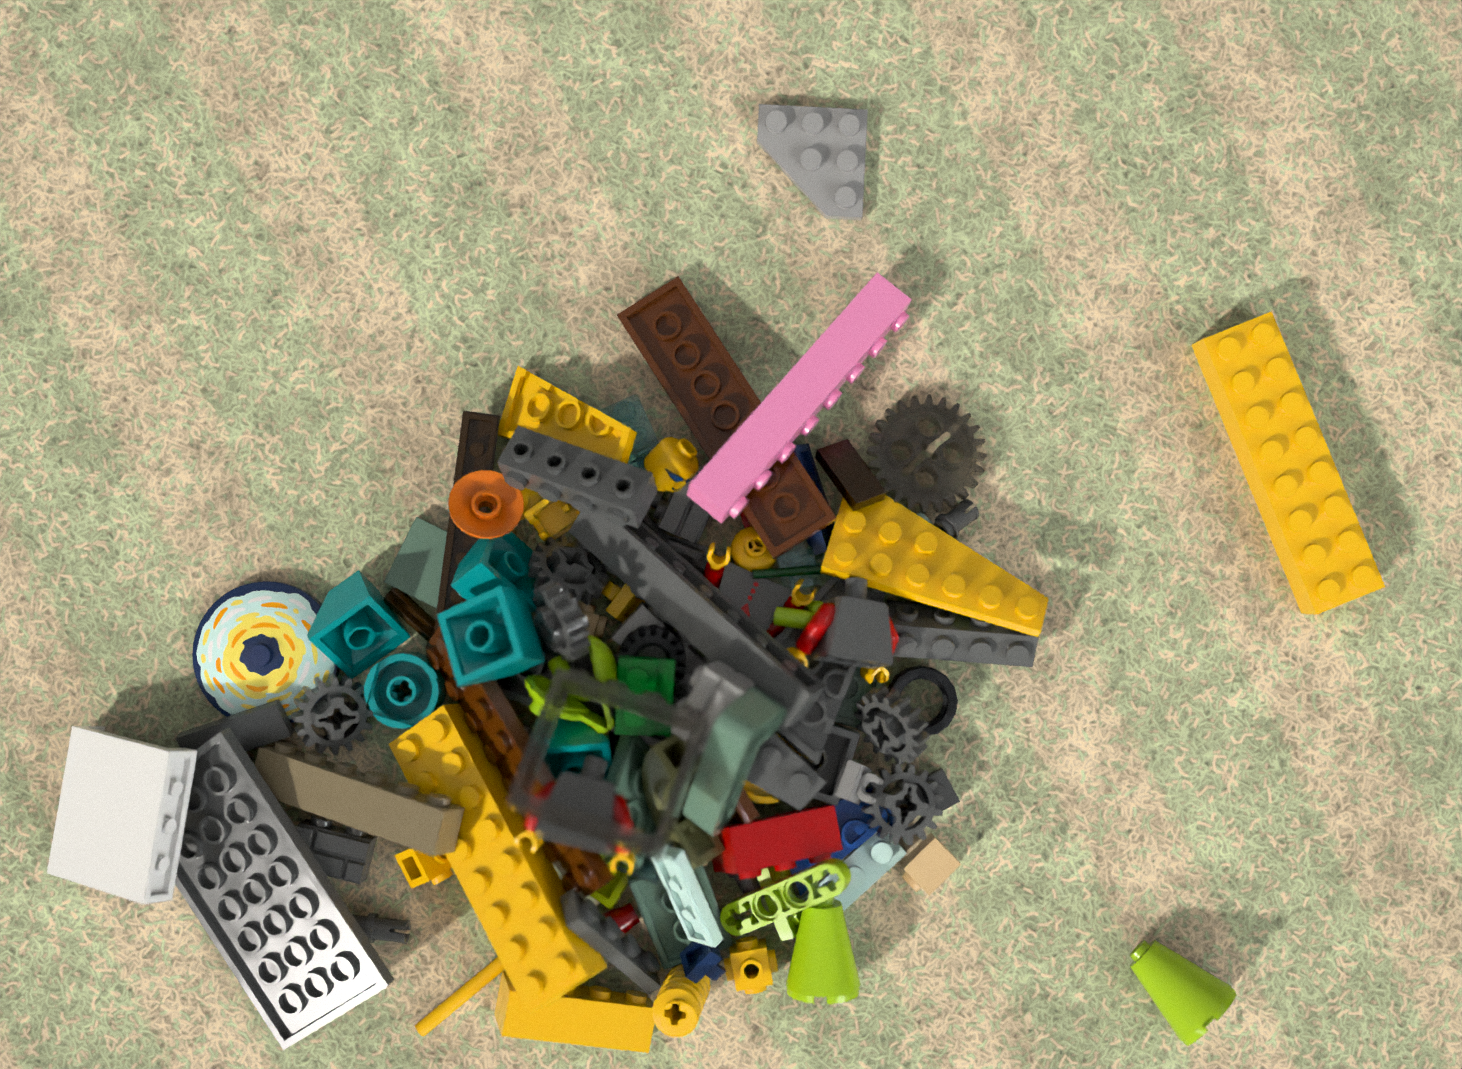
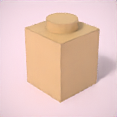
M931 832L926 836L925 840H922L900 862L902 868L906 871L901 877L916 892L922 888L929 896L961 865L957 858Z

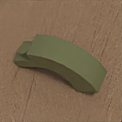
M673 735L652 746L647 752L642 767L643 789L652 819L665 844L667 845L672 842L676 848L683 849L692 869L695 870L721 855L726 849L718 836L712 837L682 813L701 758L690 742H686L677 735Z

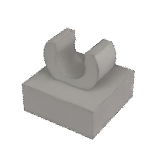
M848 760L835 795L860 805L861 800L868 804H876L877 799L866 794V786L871 782L882 785L884 781L879 776L872 774L870 768Z

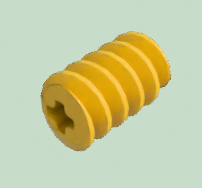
M682 964L672 968L666 975L652 1007L653 1020L657 1028L664 1034L671 1037H683L690 1034L697 1026L711 988L710 979L707 975L695 984L685 977Z

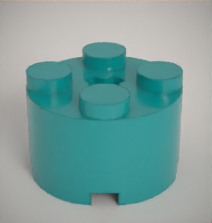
M402 652L382 659L371 668L364 684V697L374 717L379 722L392 728L413 727L443 705L446 697V681L440 671L432 667L425 654ZM409 682L408 685L412 689V694L404 697L405 691L399 689L400 684Z

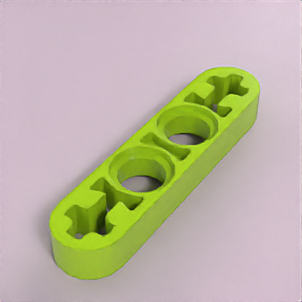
M830 858L741 895L723 907L720 913L721 924L731 935H744L838 896L848 887L851 881L850 869L842 860ZM828 872L838 875L839 880L836 883L828 881L819 887L817 881L821 880ZM798 881L806 885L809 891L808 899L802 900L793 894V882ZM762 895H770L776 900L778 905L777 912L771 913L763 908L761 903ZM751 907L752 914L743 921L741 919H734L733 914L735 912L740 914Z

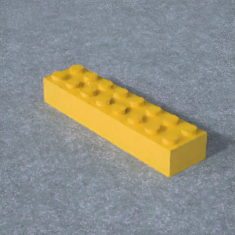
M1272 311L1192 344L1195 356L1301 614L1317 615L1384 588L1385 584Z
M460 704L443 705L390 742L389 746L408 783L419 786V792L427 795L429 793L444 794L452 798L451 803L465 807L455 851L445 855L528 1014L555 1001L606 969L607 965L599 952L567 927L560 896L565 894L566 890L553 864L544 856L542 848L540 847L534 853H531L533 841L529 837H526L521 847L518 848L516 846V837L525 830L522 808L516 798H512L506 792L502 783L503 776L497 766L490 764L485 757L484 745L477 733L471 732L464 720L465 713Z

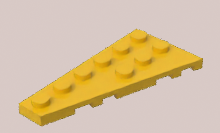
M885 495L884 500L853 511L846 500L842 498L837 520L835 521L820 573L843 580L846 578H863L867 580V587L1036 637L1039 636L1042 630L1049 600L1045 595Z

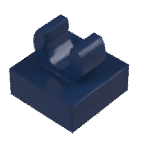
M692 941L680 953L685 977L695 984L705 975L713 981H717L726 972V969L719 965L723 959L718 945L710 947Z

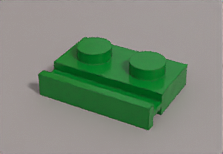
M619 655L615 734L665 735V737H671L675 658L660 659L658 657Z

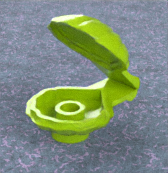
M587 635L591 644L588 647L589 656L599 688L604 717L587 709L579 700L561 691L555 681L544 676L528 675L525 678V686L533 698L529 708L538 717L550 723H555L558 717L571 721H583L594 727L597 733L604 734L611 730L615 724L608 705L613 701L617 692V664L612 652L604 642L595 636Z

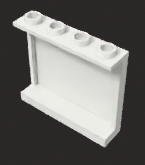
M72 726L47 873L141 904L171 901L177 875L197 750L166 748L104 732V726Z

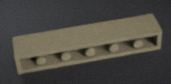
M276 741L275 746L258 748L255 767L278 801L431 856L455 851L465 807L451 803L452 798L450 796L440 793H429L427 795L419 792L420 787L411 783L397 782V784L388 781V776L385 774L370 771L365 774L357 771L358 766L353 763L344 761L333 763L327 761L328 756L326 754H320L315 751L300 752L297 750L298 745L294 743Z

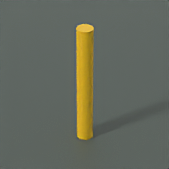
M499 957L495 958L415 1024L417 1032L423 1037L502 973L505 969Z

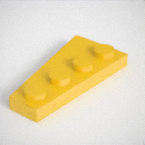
M517 366L498 430V436L510 440L517 426L626 464H628L637 432L520 366Z

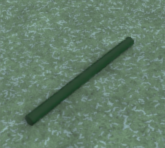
M822 565L755 569L752 570L753 579L823 573H820Z

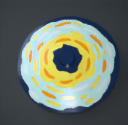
M272 581L254 582L239 586L214 602L203 616L197 628L192 652L193 668L198 685L212 706L228 717L279 699L290 722L293 723L294 720L291 718V713L300 711V708L295 705L294 699H304L306 697L302 687L307 686L313 689L316 687L314 678L319 677L323 683H326L330 673H334L338 677L340 668L307 637V633L322 603L299 587Z

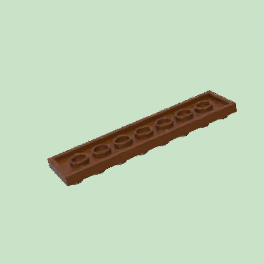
M678 276L617 314V317L704 453L711 460L761 404V401ZM794 452L783 464L778 460L769 469L773 473L770 479L759 491L753 487L745 497L749 502L742 510L773 560L837 520V517Z
M439 626L425 646L427 659L434 669L440 671L446 681L445 688L453 701H458L465 713L464 720L471 732L477 733L484 745L485 757L490 764L497 766L503 776L502 783L506 792L518 801L522 808L523 820L525 821L531 798L549 781L555 779L495 680L463 687L457 686L441 627ZM544 840L541 846L544 856L549 862L556 865L562 875L561 883L566 892L574 889L585 899L615 879L600 853Z

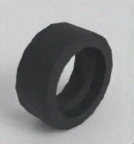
M918 665L905 668L894 676L887 689L890 693L896 688L901 696L904 687L914 680H930L936 684L942 693V709L935 718L927 721L928 725L923 730L930 734V736L938 734L949 726L956 715L958 699L955 687L946 675L932 667Z

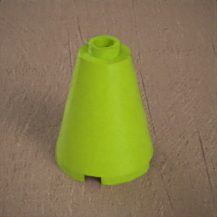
M834 897L802 910L786 980L787 995L794 1000L814 1004V997H827V1004H838L853 1000L859 995L860 979L842 903L834 899Z
M1143 940L1129 955L1133 959L1130 968L1179 1040L1186 1046L1193 1044L1208 1031L1205 1027L1214 1019L1218 1021L1236 998V991L1231 985L1156 940L1149 944Z

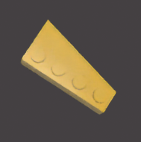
M503 971L501 975L494 1012L500 1034L504 1037L649 1053L655 1023L652 1016L654 1003L651 998H648V994L637 990H627L626 993H620L603 986L589 987L579 985L550 1004L527 1014L506 971Z

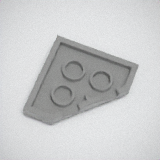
M759 104L757 144L764 152L768 153L784 174L816 206V209L825 219L862 220L868 110Z

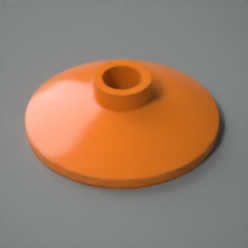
M479 470L466 474L454 484L449 495L448 509L453 522L463 532L476 538L493 539L506 535L518 525L523 515L524 499L521 490L508 485L502 473L491 470ZM481 507H489L492 512L482 513L479 509Z

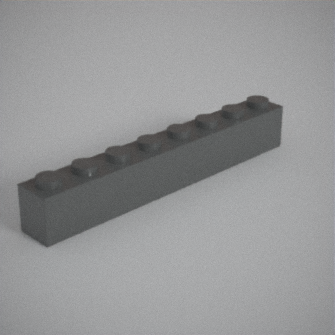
M580 512L569 532L578 540L579 545L584 550L593 553L604 563V567L609 573L623 580L637 598L645 600L657 611V615L662 621L678 630L684 636L687 644L695 649H699L711 662L715 660L723 661L735 669V672L741 673L752 680L755 684L754 687L786 708V716L781 723L784 728L792 726L805 717L827 687L824 682L645 523L641 522L639 528L627 524L625 526H618L608 521L605 516L593 512L591 514Z

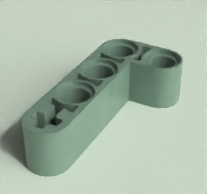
M752 687L727 706L715 721L682 812L685 817L712 837L720 834L730 821L758 748L779 728L786 716V708L756 687Z

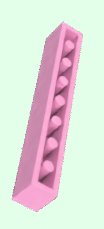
M877 272L689 484L687 496L721 524L729 515L736 518L749 502L745 498L753 487L759 491L770 479L773 473L769 469L777 460L783 464L796 448L793 441L800 433L806 437L820 420L816 417L823 407L830 410L842 395V392L839 390L846 381L852 384L865 368L861 363L867 356L870 355L872 358H875L886 345L887 340L884 337L888 332L893 330L897 333L910 316L906 313V310L912 299Z

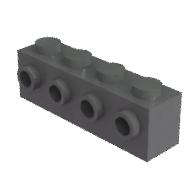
M517 426L497 462L505 482L511 487L518 490L530 489L538 492L541 497L551 502H557L558 500L566 502L585 514L593 512L605 516L608 521L618 526H625L627 524L639 528L657 493L652 472Z
M887 600L886 605L888 606L889 616L899 635V642L893 656L1033 667L1039 636L1025 634L924 603Z

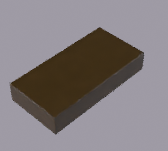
M848 439L817 449L815 459L853 511L884 500L887 493Z

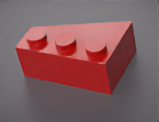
M814 806L801 809V811H788L775 814L774 816L755 819L750 823L727 825L717 835L726 850L721 855L712 859L714 872L739 874V879H749L761 876V869L774 866L775 871H784L796 868L797 860L808 858L811 864L830 859V853L843 850L835 806Z

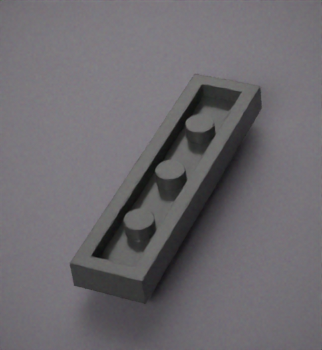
M574 889L560 896L567 927L648 994L661 987L657 974L660 966L651 951H644L630 933L626 935L619 929L612 917H605L601 914L591 899H584Z

